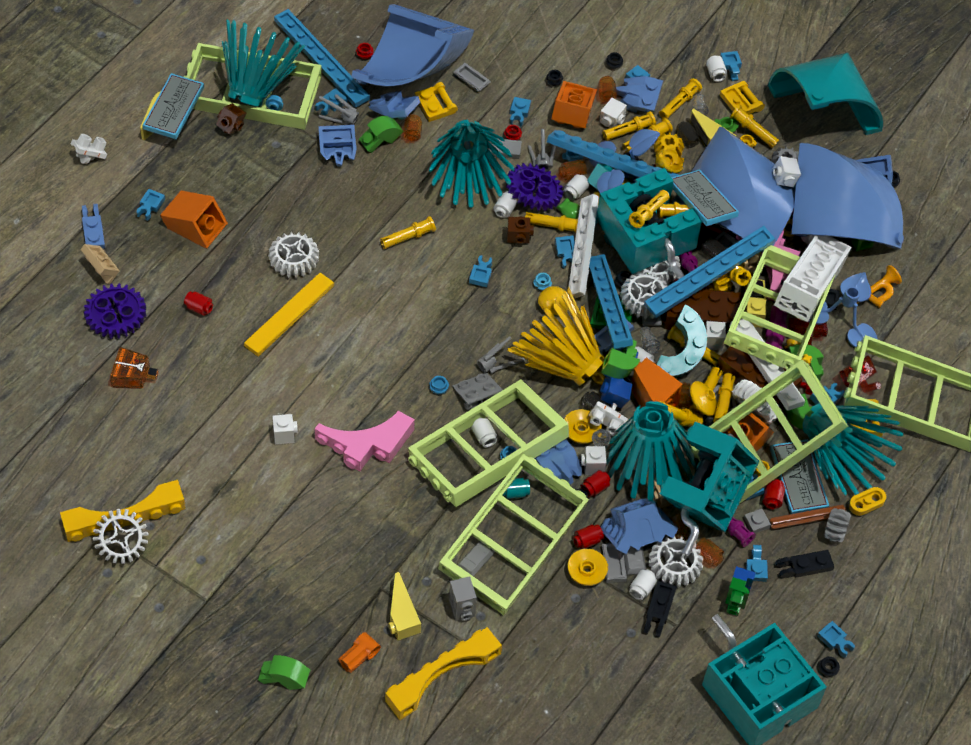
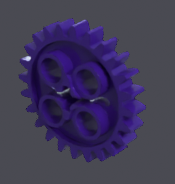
M524 163L521 166L517 164L514 171H509L507 176L511 180V185L507 184L506 188L509 189L508 193L513 194L512 198H518L517 203L523 202L524 207L530 205L532 210L536 207L538 211L541 208L545 211L548 208L552 210L554 206L557 207L558 203H560L564 192L562 191L563 186L559 185L561 181L555 180L556 175H550L551 171L545 172L544 167L539 169L537 164L533 167L531 163L528 166Z
M111 283L108 289L103 285L102 291L96 289L97 294L91 293V299H86L87 305H84L86 324L90 326V330L95 329V334L101 332L102 337H105L107 334H109L110 339L113 338V335H117L119 339L121 334L127 337L128 331L135 333L134 327L140 328V323H144V317H146L144 298L141 297L140 292L135 293L134 287L129 290L127 284L124 288H121L120 283H118L117 287H114ZM109 299L112 300L115 310L112 308ZM116 313L119 314V319L121 320L122 323H119V321H118V319H117V316H116Z

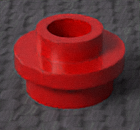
M361 43L356 49V54L361 59L371 58L374 53L369 43Z
M509 125L504 131V137L508 140L518 141L522 136V131L517 125Z

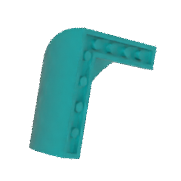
M849 53L779 68L773 72L769 79L768 87L774 98L804 92L805 98L812 110L827 107L830 103L848 101L865 135L882 132V114Z

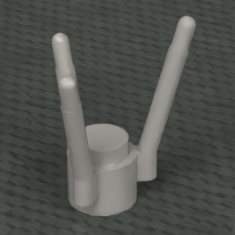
M335 94V98L347 108L343 109L324 97L319 96L320 100L342 112L341 118L343 120L319 115V118L344 125H354L359 116V113L356 112L357 109L350 106L337 94Z
M541 129V153L535 158L530 145L528 149L533 161V167L537 164L539 169L544 167L545 171H548L553 167L556 146L552 145L549 157L545 153V130Z
M510 336L501 344L497 343L483 357L477 360V365L482 372L486 373L489 371L493 374L497 370L525 361V358H520L495 367L497 361L493 355L512 339Z

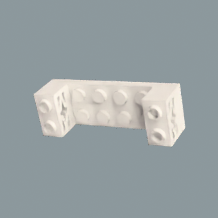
M815 235L784 281L774 306L796 316L800 320L808 322L831 280L840 273L852 247L830 236Z

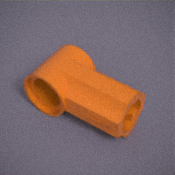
M364 632L357 637L353 646L338 659L344 670L352 673L366 659L370 660L375 657L380 651L381 645L368 633Z

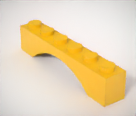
M174 480L158 485L144 500L125 509L129 510L127 515L129 517L133 512L136 513V516L133 518L135 521L140 517L142 521L158 519L163 515L171 513L176 514L186 508L179 482ZM77 507L60 512L67 541H80L92 535L98 536L99 533L93 532L94 529H101L96 523L99 521L104 524L103 515L108 519L111 518L108 513L109 511L100 512ZM125 509L120 510L121 515H124ZM117 519L121 528L132 524L127 520ZM111 522L107 525L104 532L114 530Z
M488 627L482 631L477 630L468 640L460 641L451 651L443 652L434 662H428L417 673L409 674L402 683L392 685L386 692L385 702L398 719L402 720L417 710L425 690L440 675L461 666L486 665L501 655L502 645Z

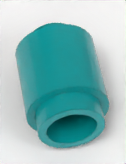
M516 478L502 496H505L506 499L525 498L526 495H530L529 480Z

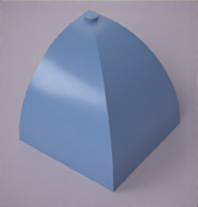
M391 4L388 8L390 16L373 56L362 70H353L351 78L356 79V82L360 84L370 83L380 86H396L431 76L449 66L463 53L472 39L474 30Z
M719 127L692 171L700 169L739 211L738 217L719 222L718 224L741 238H745L762 226H765L774 236L776 243L793 211L796 184L794 187L777 185L772 169L775 163L725 128ZM678 195L672 201V203L677 202L680 205H686Z
M800 143L798 165L801 176L796 182L792 234L799 237L821 235L853 238L885 244L894 249H901L904 240L902 209L897 193L888 179L878 170L867 164L818 145Z

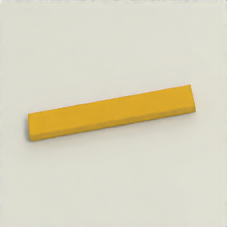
M319 273L244 342V347L259 357L334 287V282L322 273Z

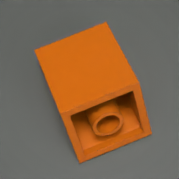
M180 191L160 215L167 229L204 248H208L228 224L213 196Z
M647 357L642 362H639L633 370L634 374L631 379L633 384L631 391L639 406L642 408L649 401H663L676 407L679 403L683 384Z

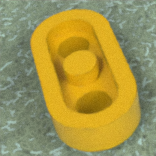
M878 487L863 491L851 498L849 509L858 516L867 514L884 505L886 493Z

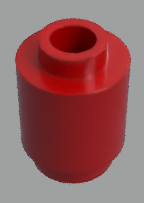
M190 291L185 296L184 305L188 309L203 316L212 311L213 303L211 298L196 291Z
M598 470L583 480L581 489L588 492L589 498L591 496L595 497L610 486L611 479L605 471Z
M774 479L766 485L763 504L767 508L774 510L782 506L785 494L783 481Z
M591 524L575 531L573 542L577 548L586 549L600 543L604 539V534L598 524Z

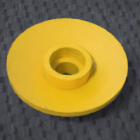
M700 381L693 382L690 386V395L694 404L703 414L714 416L717 407L714 391Z
M584 409L571 411L564 418L569 425L568 438L581 444L595 441L601 433L602 425L595 426L590 423V411Z
M581 549L570 557L568 572L575 582L585 586H592L604 580L608 572V563L605 557L598 551Z

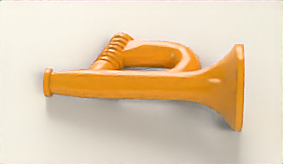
M888 265L885 276L870 286L871 296L868 300L875 304V306H878V308L893 295L894 291L890 283L898 285L902 283L900 274L893 266ZM880 288H884L886 290V292L878 298L872 295Z

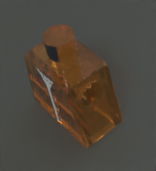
M120 347L110 375L111 387L142 389L146 379L157 380L159 370L150 368L148 356Z

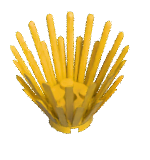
M568 287L567 292L563 291L562 298L574 322L559 298H555L556 304H554L553 308L566 327L564 328L551 311L545 308L544 313L547 316H543L542 321L554 332L556 337L538 321L533 320L532 324L546 337L534 328H531L530 333L540 341L526 332H522L521 335L536 346L524 339H520L519 343L516 341L512 343L516 347L508 348L507 351L527 359L529 363L525 364L526 366L573 380L580 386L585 382L584 379L586 377H591L603 364L605 357L600 354L584 305L581 306L579 311Z

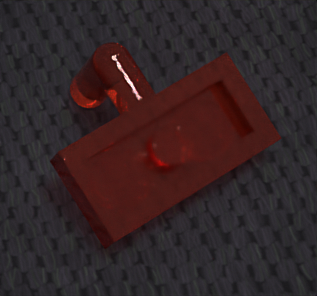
M789 318L788 328L791 331L805 335L810 322ZM827 322L815 324L808 345L812 346L813 337H827Z
M869 355L864 357L858 382L865 393L881 388L880 382L868 384L866 378L877 373ZM851 365L839 371L846 388L849 387L847 382L848 376L853 370Z

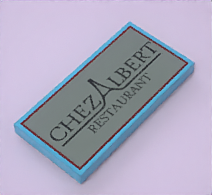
M171 73L142 125L143 129L177 139L204 89V83Z
M700 169L672 177L674 181L672 189L690 209L693 208L706 226L738 217L739 211Z
M808 439L801 440L803 445L809 442ZM793 442L770 446V452L775 465L797 450ZM812 453L778 476L779 480L784 482V496L790 514L829 507Z

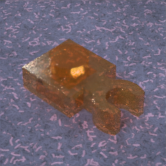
M683 382L678 408L681 410L690 407V383Z

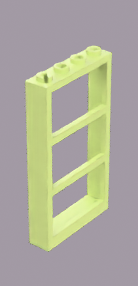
M198 43L196 50L194 49L192 52V62L188 63L187 76L184 75V77L196 81L203 59L225 63L223 47ZM237 50V67H238V53H239V50ZM268 56V59H267V61H266V64H265V66H264V69H265V67H266L268 61L270 60L271 56ZM281 58V59H280V61L278 62V64H277L276 68L274 69L273 73H274V72L276 71V69L279 67V65H280L281 62L284 60V58ZM296 60L292 62L297 67L289 75L310 79L299 114L267 109L265 102L272 95V92L264 99L262 107L238 103L233 104L246 112L244 119L305 130L322 77L321 65ZM229 83L227 84L222 101L199 97L193 109L219 114L224 106L232 104V102H229L230 97L228 96Z
M772 245L764 249L723 344L788 370L802 359L834 277L822 294L805 335L747 313L744 310L753 291L773 300H776L779 294L756 284L764 265L790 274L800 259L799 256ZM742 318L800 342L801 345L797 355L736 331L740 319Z
M867 335L857 342V347L854 349L857 353L851 362L853 370L847 379L849 387L846 388L843 396L846 398L844 406H869V408L878 409V412L868 413L892 416L891 418L885 419L900 422L897 426L971 452V418L967 436L934 424L943 381L971 391L970 373ZM865 352L897 363L887 407L856 396ZM903 366L936 378L927 421L894 410Z
M800 360L709 427L722 433L733 427L742 444L760 461L757 468L761 476L748 484L740 501L741 503L849 426L809 364ZM801 376H803L833 423L804 445L773 398V396ZM766 401L797 449L769 470L764 466L738 423ZM691 446V451L694 457L698 458L700 461V458L698 456L699 450Z
M520 379L408 448V460L413 467L416 466L419 469L423 478L429 479L435 490H439L443 494L447 502H451L457 507L507 476L523 454L527 457L536 458L568 438L569 425ZM517 398L551 428L527 444L494 413ZM488 417L519 449L491 466L459 435L470 428L474 421L479 418ZM450 439H453L484 470L457 488L424 457L425 454Z
M523 454L439 562L438 569L453 580L470 576L476 596L502 615H505L585 509L589 499L583 492L573 489L566 480L556 477L550 469L540 466L533 457H527ZM522 469L577 506V509L558 534L502 496ZM497 502L552 540L532 568L477 530L478 526ZM471 535L527 574L508 600L452 562Z

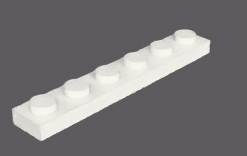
M595 194L582 198L580 203L569 288L574 299L585 295L587 289L586 285L599 196Z
M740 319L736 331L764 342L751 322ZM749 354L768 383L785 372L782 367ZM793 383L776 394L787 411L804 406L805 400Z

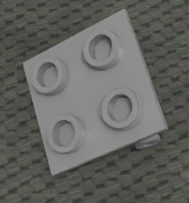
M487 372L478 374L471 379L460 381L452 386L466 402L464 403L466 410L473 409L503 390Z

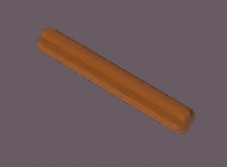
M837 505L774 517L769 521L770 527L774 530L827 520L832 509H843L845 511L846 509L844 505Z

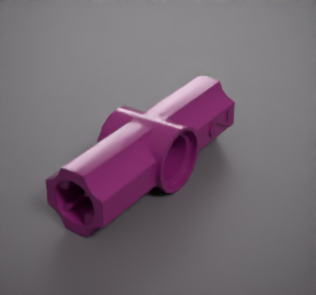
M772 305L769 322L787 329V312ZM766 329V343L782 349L785 336Z

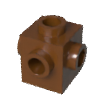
M233 103L224 106L217 116L218 121L216 125L227 134L240 131L244 125L243 120L246 112Z
M522 216L508 217L507 242L529 243L530 236L534 234V225H530V218Z

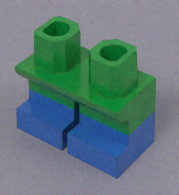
M736 566L725 601L726 604H729L727 613L738 616L740 608L745 609L756 572Z

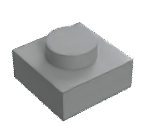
M763 509L744 515L743 519L750 532L758 533L769 529L771 526Z

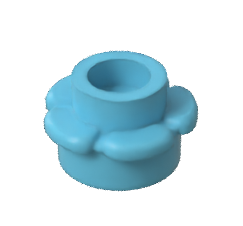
M539 273L535 277L534 286L538 287L539 290H544L552 285L551 278L547 273Z

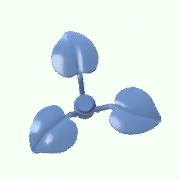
M642 129L636 132L629 142L631 159L635 160L634 155L640 156L644 154L654 144L660 133L649 129ZM603 141L597 144L599 147L616 151V146L611 141ZM590 159V163L594 167H596V165L600 163L598 161ZM612 169L611 172H605L599 177L597 188L602 193L622 185L624 178L630 182H635L639 177L621 170Z
M865 272L855 274L841 283L840 292L843 297H840L832 307L827 309V303L824 302L816 324L826 323L829 320L828 313L834 310L841 302L847 308L853 307L854 328L850 329L847 333L848 342L853 347H857V342L861 341L865 335L878 340L871 326L865 323L859 326L856 325L857 302H864L870 298L871 287Z

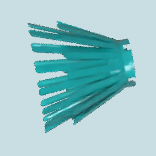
M227 19L228 42L225 41L224 43L222 41L230 88L228 96L232 99L238 97L241 100L240 102L262 107L264 99L297 67L292 62L305 48V45L299 48L300 42H296L273 73L289 46L290 38H285L277 54L271 56L264 69L277 34L272 32L264 53L262 50L257 52L262 30L261 27H257L248 59L249 48L246 45L247 24L243 23V27L240 29L237 67L236 21L233 20L230 25V21Z
M462 120L456 123L452 129L447 131L448 133L437 140V142H442L431 152L432 158H435V160L432 162L429 172H432L446 153L432 180V186H435L437 181L440 180L450 161L440 192L442 198L445 196L446 190L451 189L457 168L453 196L454 205L458 204L459 191L461 194L465 193L466 175L468 206H474L473 185L476 194L480 193L481 188L484 204H489L482 171L490 189L494 187L499 197L502 196L503 193L488 161L499 178H504L506 183L511 185L510 178L491 153L492 151L512 171L515 170L514 166L493 146L495 145L506 155L512 157L509 149L503 146L504 144L501 142L505 141L504 138L492 133L495 130L482 126L477 121L473 123L469 122V120Z
M649 401L642 408L638 406L634 415L615 431L618 433L609 442V444L613 443V445L608 450L610 452L609 457L606 459V465L627 439L608 473L610 478L615 470L620 467L632 445L618 481L617 490L620 491L622 489L625 478L630 479L638 457L630 495L633 499L636 498L639 481L642 485L646 484L649 464L647 499L653 501L655 462L657 485H662L668 477L666 456L671 476L682 481L673 446L689 479L693 478L679 445L680 443L691 464L696 467L694 455L685 441L687 439V431L673 417V413L668 411V406L661 402Z
M820 403L810 409L814 413L810 417L806 415L803 421V432L809 436L810 440L833 424ZM836 406L849 427L820 446L814 453L820 471H823L827 480L828 471L836 489H838L839 485L843 494L847 495L845 487L832 466L833 463L850 489L857 495L859 492L850 480V475L834 452L867 489H870L872 486L861 474L863 473L862 467L847 452L880 480H885V475L867 461H874V457L869 453L892 467L896 465V462L859 439L878 448H881L883 444L897 451H902V447L853 425L901 437L904 434L897 430L865 422L867 419L893 425L900 424L898 421L885 419L891 418L892 416L868 413L878 412V409L869 408V406Z

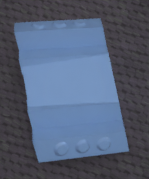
M639 499L612 508V517L605 519L601 526L603 533L615 548L627 554L630 546L639 550L640 547L658 541L661 543L665 534L674 538L678 527L662 509L656 506L655 501H649L648 499Z

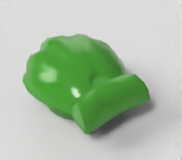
M724 117L721 120L715 119L716 123L732 133L739 127L738 122L734 118Z
M568 198L556 207L567 218L577 219L579 217L580 205L570 202Z

